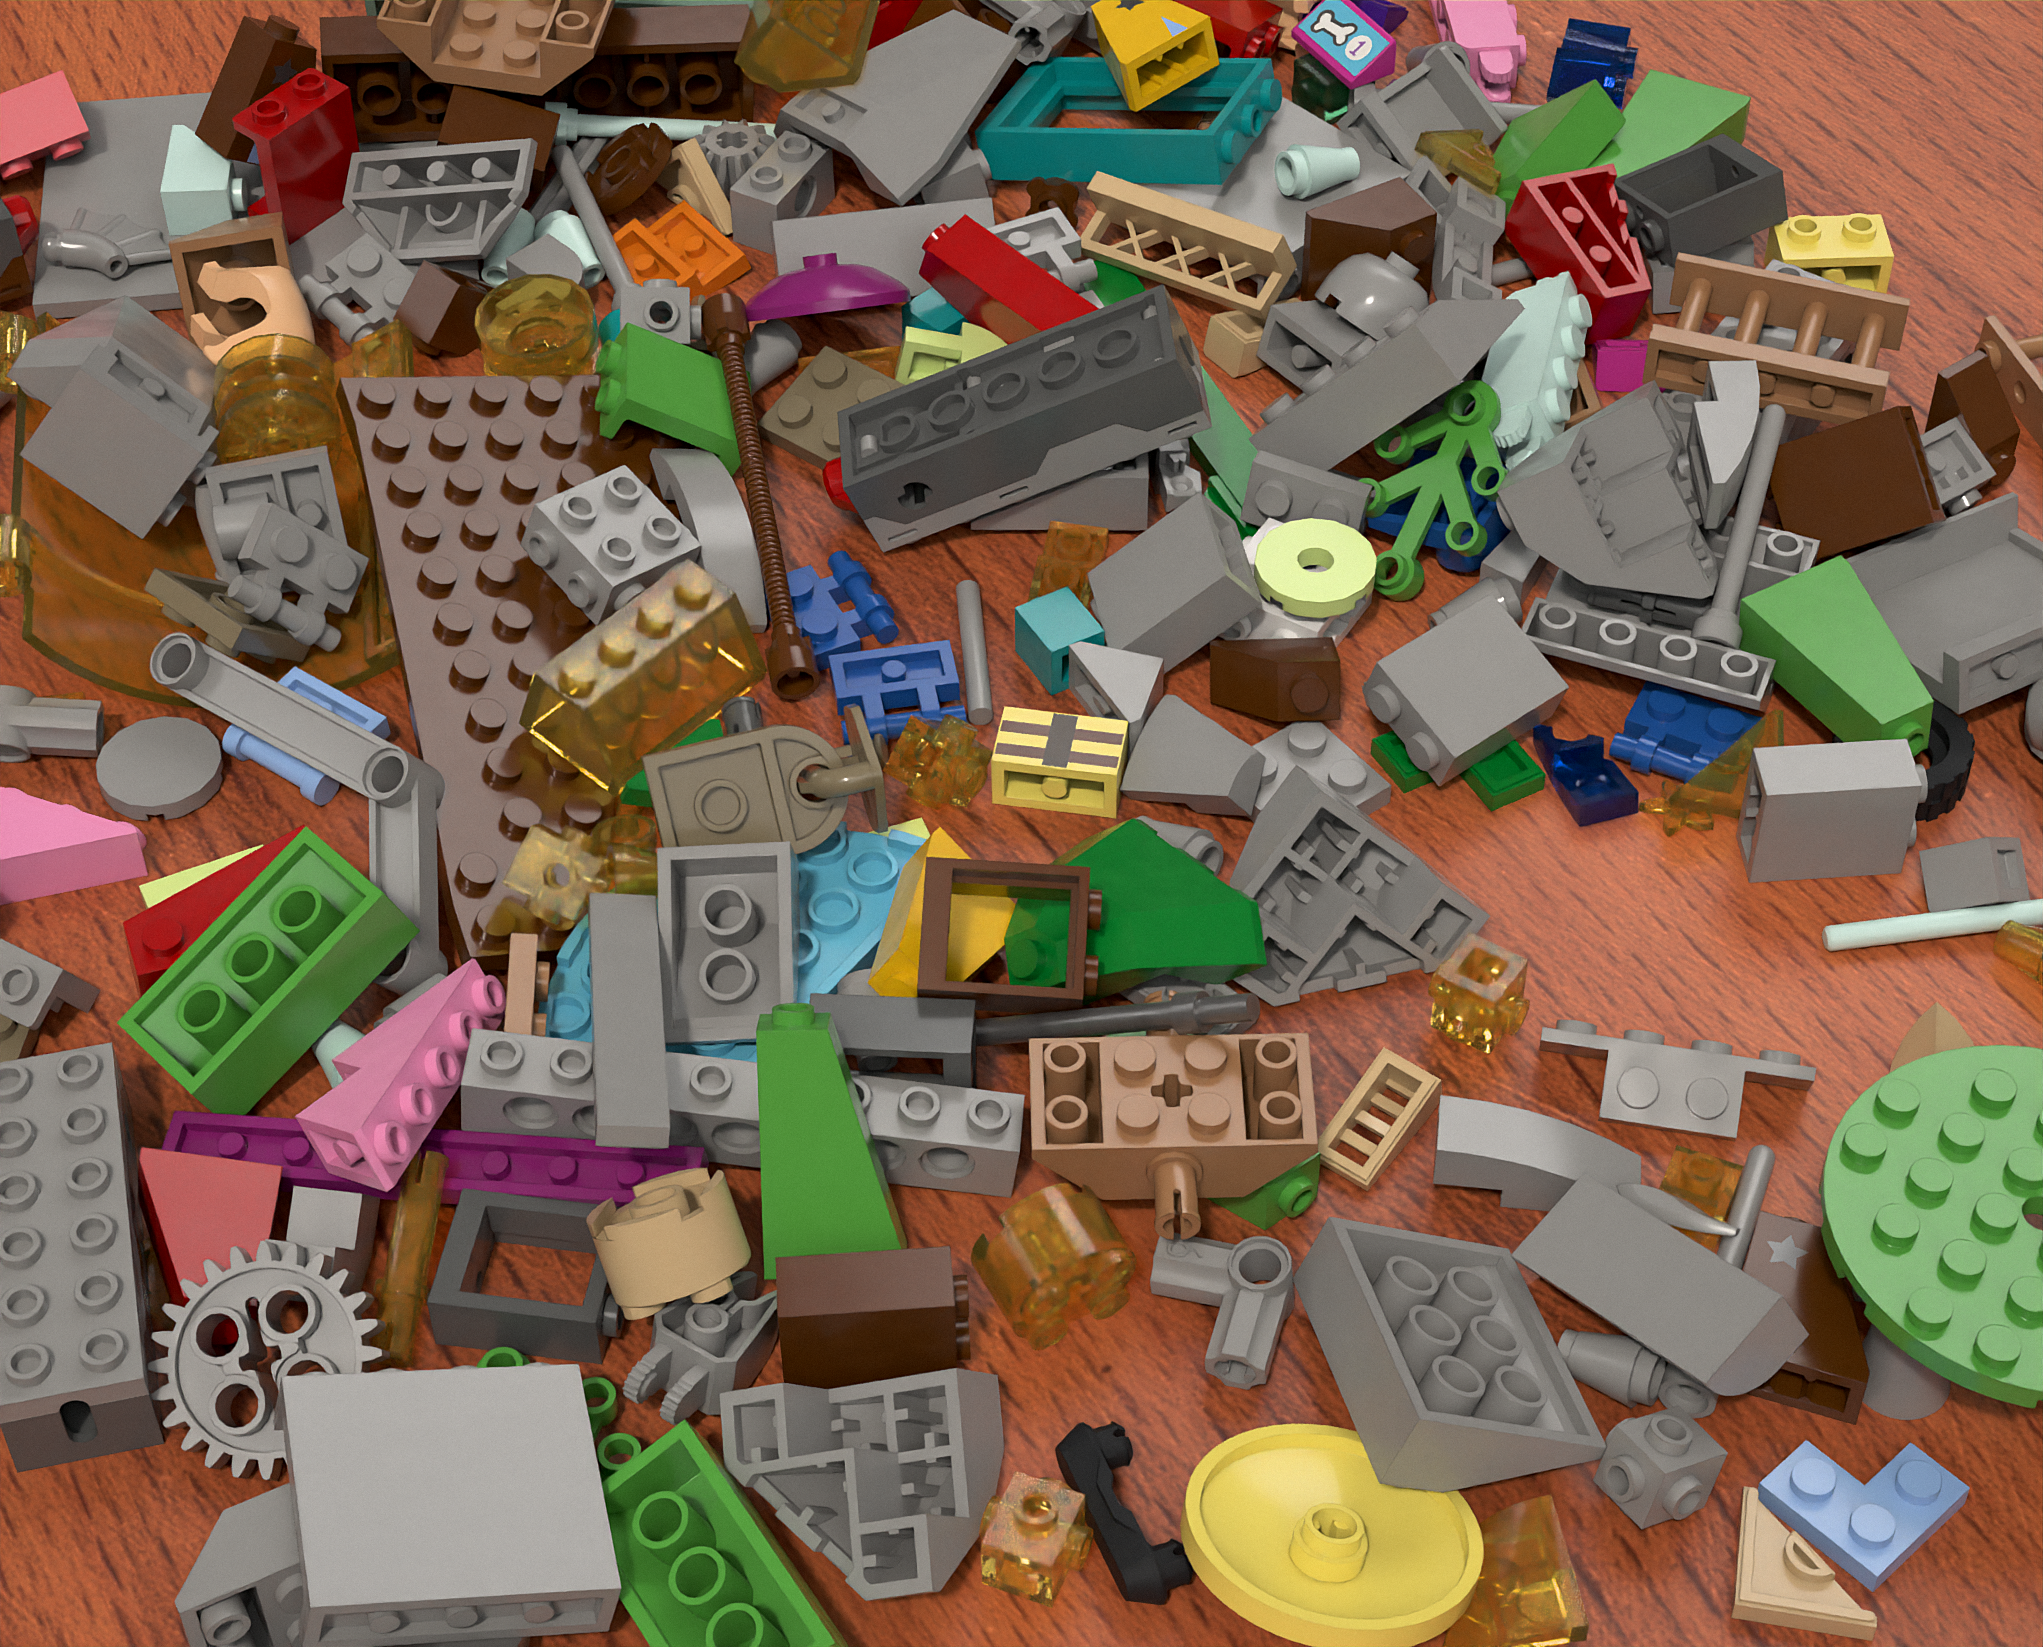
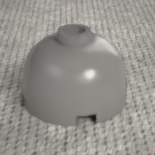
M1393 251L1386 260L1370 253L1352 255L1340 262L1329 273L1314 295L1323 303L1329 294L1336 297L1338 302L1334 306L1336 308L1335 312L1378 341L1387 335L1383 327L1403 310L1412 306L1419 313L1430 305L1427 292L1414 280L1420 270Z

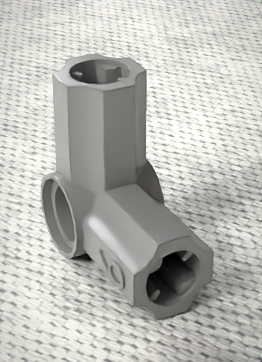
M979 0L1013 23L1008 35L1019 40L1022 49L1016 56V59L1025 65L1034 61L1044 62L1049 57H1060L1087 11L1085 5L1080 0Z
M1174 1233V1240L1160 1236L1153 1255V1267L1150 1278L1151 1293L1220 1307L1205 1356L1206 1372L1216 1376L1226 1386L1249 1390L1254 1385L1266 1384L1283 1322L1290 1316L1294 1308L1295 1295L1292 1258L1287 1247L1279 1240L1268 1236H1253L1242 1240L1237 1245L1194 1236L1181 1240V1235L1178 1233ZM1258 1280H1269V1281H1272V1282H1269V1283H1266V1284H1253V1283H1252V1282H1255V1281H1258Z

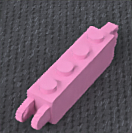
M1428 0L1439 41L1455 42L1465 50L1470 62L1469 75L1489 102L1510 103V88L1516 87L1517 69L1520 66H1525L1527 54L1524 35H1517L1516 33L1517 13L1515 5L1507 4V0Z

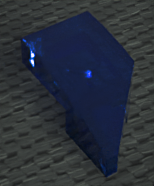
M1538 725L1533 728V744L1557 794L1579 827L1638 813L1639 792L1613 760L1604 759V737L1588 734L1584 739L1568 741L1555 738L1553 727Z

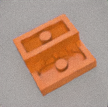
M685 200L648 228H645L634 218L612 235L636 284L643 287V282L650 279L674 280L677 282V287H690V303L695 296H707L714 293L751 269L746 255Z

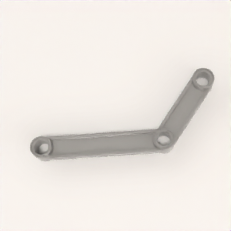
M177 632L163 638L154 648L150 658V671L152 677L158 683L369 798V880L420 930L372 982L403 996L436 973H441L447 977L448 964L446 957L439 950L436 808L441 804L445 792V782L442 774L431 765L402 748L237 662L188 634Z

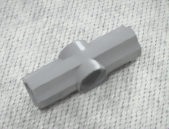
M0 685V762H23L30 759V754L99 757L105 733L104 706L102 701L37 697L33 692L24 688Z

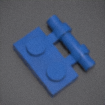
M843 550L833 553L828 559L827 564L833 573L832 576L820 579L811 565L786 573L796 625L801 630L802 637L809 635L812 638L818 671L829 668L828 655L861 651L860 638L873 634L878 642L886 644L893 641L899 633V629L893 621L894 611L884 596L874 593L870 587L872 579L866 568L859 561L852 560L850 555ZM764 586L766 615L771 621L766 590ZM851 600L855 609L842 613L838 605Z
M950 640L828 655L829 673L838 716L844 715V706L858 705L863 712L871 740L875 734H882L888 746L889 739L922 735L924 741L943 739V732L967 729L964 705L942 708L939 705V702L960 700L959 679ZM915 705L918 706L919 710L889 715L884 714L885 709ZM844 720L840 722L843 745H850Z
M1646 680L1625 719L1623 734L1617 732L1613 738L1609 756L1630 762L1631 770L1646 775L1656 771L1683 780L1684 788L1703 794L1706 789L1729 796L1736 776H1741L1752 755L1753 748L1756 747L1761 737L1764 718Z

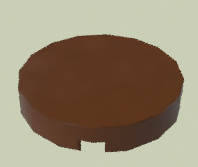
M651 122L649 128L644 123L636 124L621 132L599 152L596 160L601 165L593 175L589 170L587 173L585 172L584 178L603 217L615 214L631 205L650 188L662 173L670 158L673 144L669 135L658 124Z

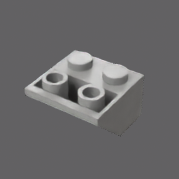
M290 1483L227 1508L221 1513L174 1601L189 1647H301L298 1623L304 1595Z

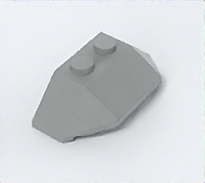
M532 138L352 153L342 204L351 215L356 217L366 233L368 232L402 264L422 263L423 260L442 262L486 259L516 218L529 194L538 143Z

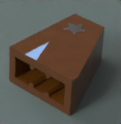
M269 15L267 21L247 16L243 17L196 129L195 135L226 159L259 165L255 142L234 129L232 118L251 106L255 101L263 98L292 79L298 73L303 72L307 68L316 69L317 49L298 36L300 28L284 18Z
M1760 1211L1743 1271L1783 1295L1809 1335L1770 1379L1754 1390L1744 1394L1856 1425L1870 1370L1844 1277L1838 1278L1825 1247L1821 1227L1808 1224L1795 1217H1782Z

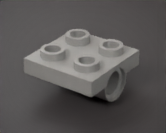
M327 445L205 468L217 538L222 558L226 564L230 584L238 575L253 581L256 574V569L237 558L260 504L274 503L348 546Z

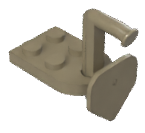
M856 704L844 706V717L850 745L833 748L826 740L808 729L795 725L774 724L642 755L641 760L662 848L790 841L795 854H799L815 848L829 838L844 816L849 795L857 793L862 794L864 807L872 829L877 833L887 832L888 820L882 770L889 768V754L885 739L882 734L878 733L871 740L860 707ZM799 792L801 794L812 793L820 799L807 800L804 799L799 794Z

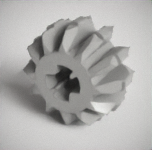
M723 119L722 124L718 127L705 125L702 134L691 138H696L728 201L730 200L729 189L775 142L774 137L766 134L764 125L749 127L746 119H742L737 124H730Z

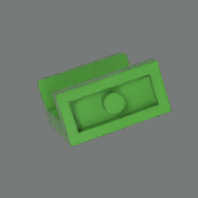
M629 322L625 324L615 341L607 340L604 343L596 361V372L601 374V387L595 400V410L600 412V435L612 439L624 421L632 420L712 452L723 463L732 477L741 465L721 360ZM746 371L751 392L750 372Z

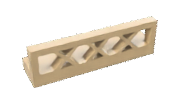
M1099 171L1096 172L1086 188L1097 211L1080 237L1081 255L1264 320L1269 313L1270 306L1275 303L1297 267L1283 234ZM1111 222L1126 227L1129 230L1131 237L1111 246L1099 243ZM1163 241L1174 244L1177 254L1157 262L1149 261L1144 257L1142 250ZM1209 257L1220 260L1223 271L1202 279L1192 276L1188 265ZM1256 273L1269 277L1257 298L1237 291L1235 281Z

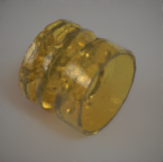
M527 274L503 282L488 292L476 308L474 327L479 350L484 360L483 369L485 376L601 375L596 372V361L601 346L598 342L599 330L594 304L587 290L572 279L553 274Z
M281 333L257 335L233 345L218 361L213 377L214 405L216 409L215 425L216 430L219 431L216 437V444L221 464L327 445L331 468L333 469L337 465L343 444L338 411L339 404L335 395L337 390L334 364L325 352L302 337Z

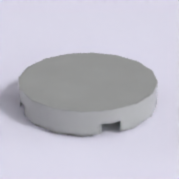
M162 716L138 721L118 731L102 747L96 762V771L101 795L114 811L134 820L148 821L147 815L164 814L165 820L182 817L202 807L219 790L223 779L221 772L224 764L219 741L206 726L188 718Z

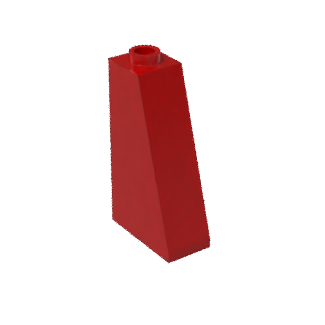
M966 214L950 228L945 223L941 224L928 236L922 245L925 255L918 274L971 324L992 332L1007 345L1099 309Z

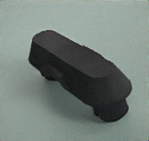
M1111 1421V1424L1092 1429L1084 1422L1078 1423L1055 1448L1061 1473L1123 1598L1131 1602L1162 1605L1167 1599V1590L1184 1584L1189 1585L1193 1576V1567L1187 1555H1185L1184 1546L1177 1540L1170 1538L1168 1542L1151 1547L1146 1541L1132 1511L1119 1504L1113 1492L1114 1476L1111 1470L1125 1465L1129 1466L1132 1460L1133 1449L1129 1437H1125V1429Z

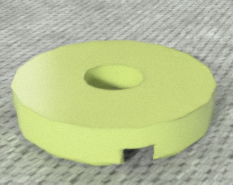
M1308 518L1290 521L1269 531L1257 545L1254 579L1260 594L1269 602L1270 596L1276 601L1281 602L1282 610L1296 616L1330 617L1344 614L1356 608L1357 600L1363 598L1364 595L1367 599L1371 594L1375 582L1377 557L1371 543L1354 528L1333 520ZM1319 565L1328 570L1316 573L1309 572L1303 569V567Z

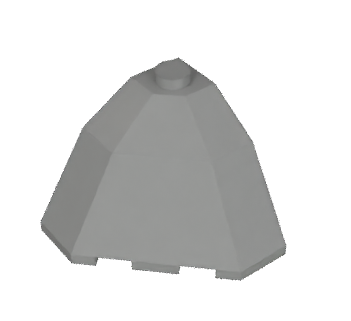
M1655 380L1640 386L1549 440L1510 470L1497 491L1499 497L1496 498V505L1506 527L1511 531L1516 529L1525 546L1584 584L1703 599L1713 595L1720 575L1715 555L1709 549L1698 525L1704 522L1695 483L1691 478L1682 481L1677 458L1686 453L1682 433Z
M1295 765L1258 814L1230 879L1229 886L1231 888L1241 890L1258 902L1267 966L1233 980L1275 1007L1300 1001L1299 995L1335 988L1339 993L1387 982V976L1416 969L1429 973L1451 968L1490 915L1402 841L1340 794L1298 765Z
M953 1368L833 1389L777 1383L719 1393L724 1467L742 1485L753 1487L777 1510L775 1516L813 1552H822L847 1576L845 1582L865 1601L940 1592L991 1520L1004 1453L998 1375Z

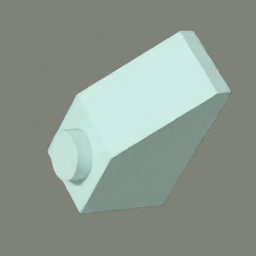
M172 125L160 190L169 235H188L227 220L238 219L239 211L247 210V187L244 178H236L233 160L224 158L185 125Z

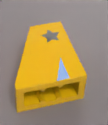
M1101 0L1090 6L1101 54L1129 109L1135 112L1220 64L1211 20L1208 15L1172 0Z

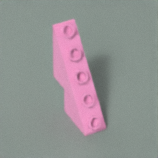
M0 787V905L148 876L142 852L147 845L146 837L137 827L124 821L115 822L85 813L72 805H59L27 795L16 788Z
M472 958L332 1059L343 1082L295 1116L328 1173L388 1192L396 1185L461 1084L472 1028L495 1031L505 1017L506 996L503 986L495 976H485L476 959Z

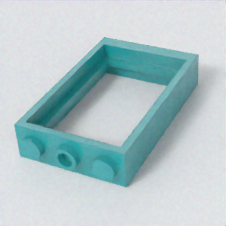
M1049 57L1044 62L1034 61L975 130L978 148L983 152L992 173V179L989 180L1030 181L1035 177H1042L1044 179L1059 177L1071 182H1091L1096 172L1099 171L1131 183L1222 185L1236 165L1241 162L1242 157L1256 138L1260 136L1273 115L1279 110L1282 102L1281 83L1274 77L1271 58H1219L1220 64L1141 109L1153 111H1221L1207 130L1048 128L1063 109L1131 110L1103 57Z

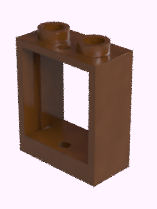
M926 857L917 998L975 1000L976 1010L1038 1014L1081 1009L1083 996H1096L1098 979V955H1086L1087 930H1100L1102 890L1089 889L1090 867ZM952 894L1068 901L1069 920L1065 988L946 981Z

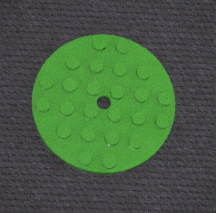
M2009 1045L1971 1046L1946 1050L1919 1058L1900 1066L1865 1090L1849 1107L1835 1130L1826 1154L1819 1183L1823 1213L1821 1233L1825 1247L1838 1278L1847 1277L1854 1290L1866 1303L1865 1316L1891 1342L1910 1357L1938 1375L1969 1390L1996 1400L2035 1409L2038 1400L2043 1401V1230L2034 1228L2023 1216L2027 1214L2043 1215V1049Z

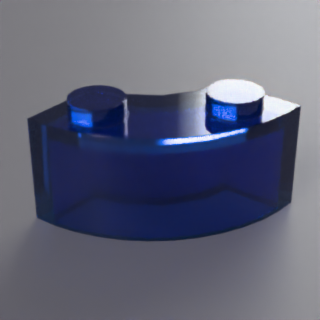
M1569 18L1561 48L1557 47L1546 96L1547 103L1596 79L1616 107L1623 109L1629 79H1634L1639 56V48L1631 47V28Z

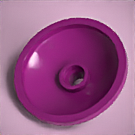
M829 253L803 257V269L787 272L770 280L748 300L745 308L747 321L751 322L911 301L909 288L874 267L860 264H838L837 254Z

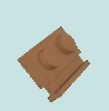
M511 933L504 1032L545 1037L547 1014L534 1013V1002H548L550 962H537L538 934Z

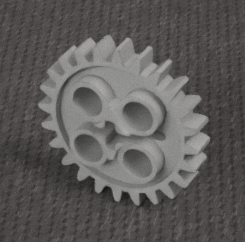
M260 1241L256 1261L253 1262L246 1249L234 1246L230 1249L231 1269L226 1270L218 1262L207 1259L203 1262L209 1282L201 1285L184 1278L181 1280L180 1285L190 1299L185 1308L174 1304H164L162 1310L176 1324L173 1331L152 1332L151 1339L169 1347L168 1357L148 1363V1370L166 1374L169 1380L168 1384L152 1393V1399L160 1402H175L177 1408L166 1417L163 1425L165 1428L175 1430L187 1426L191 1428L181 1445L184 1451L195 1453L208 1444L210 1445L205 1459L206 1467L219 1470L233 1455V1477L248 1479L258 1461L263 1480L278 1481L283 1460L287 1464L283 1430L274 1431L273 1425L278 1398L277 1391H279L281 1376L303 1375L307 1369L319 1364L329 1374L370 1372V1364L382 1362L390 1358V1352L370 1346L369 1338L379 1334L386 1328L385 1322L378 1319H363L361 1316L375 1300L373 1295L363 1291L348 1296L347 1293L357 1275L347 1269H342L328 1278L332 1267V1257L319 1252L305 1267L306 1251L304 1246L290 1243L280 1261L276 1245L268 1241ZM302 1295L308 1304L307 1320L301 1329L288 1334L284 1331L280 1321L282 1307L289 1299ZM255 1298L260 1304L258 1314L261 1330L256 1321L251 1318L248 1307L249 1302ZM232 1318L238 1327L239 1338L236 1346L230 1353L219 1357L212 1347L211 1338L213 1331L220 1322ZM266 1346L281 1350L282 1359L276 1360L271 1364L272 1374L260 1372L257 1368V1362L267 1358L268 1351ZM245 1388H251L258 1398V1410L250 1423L239 1427L231 1417L230 1407L233 1398L238 1392Z

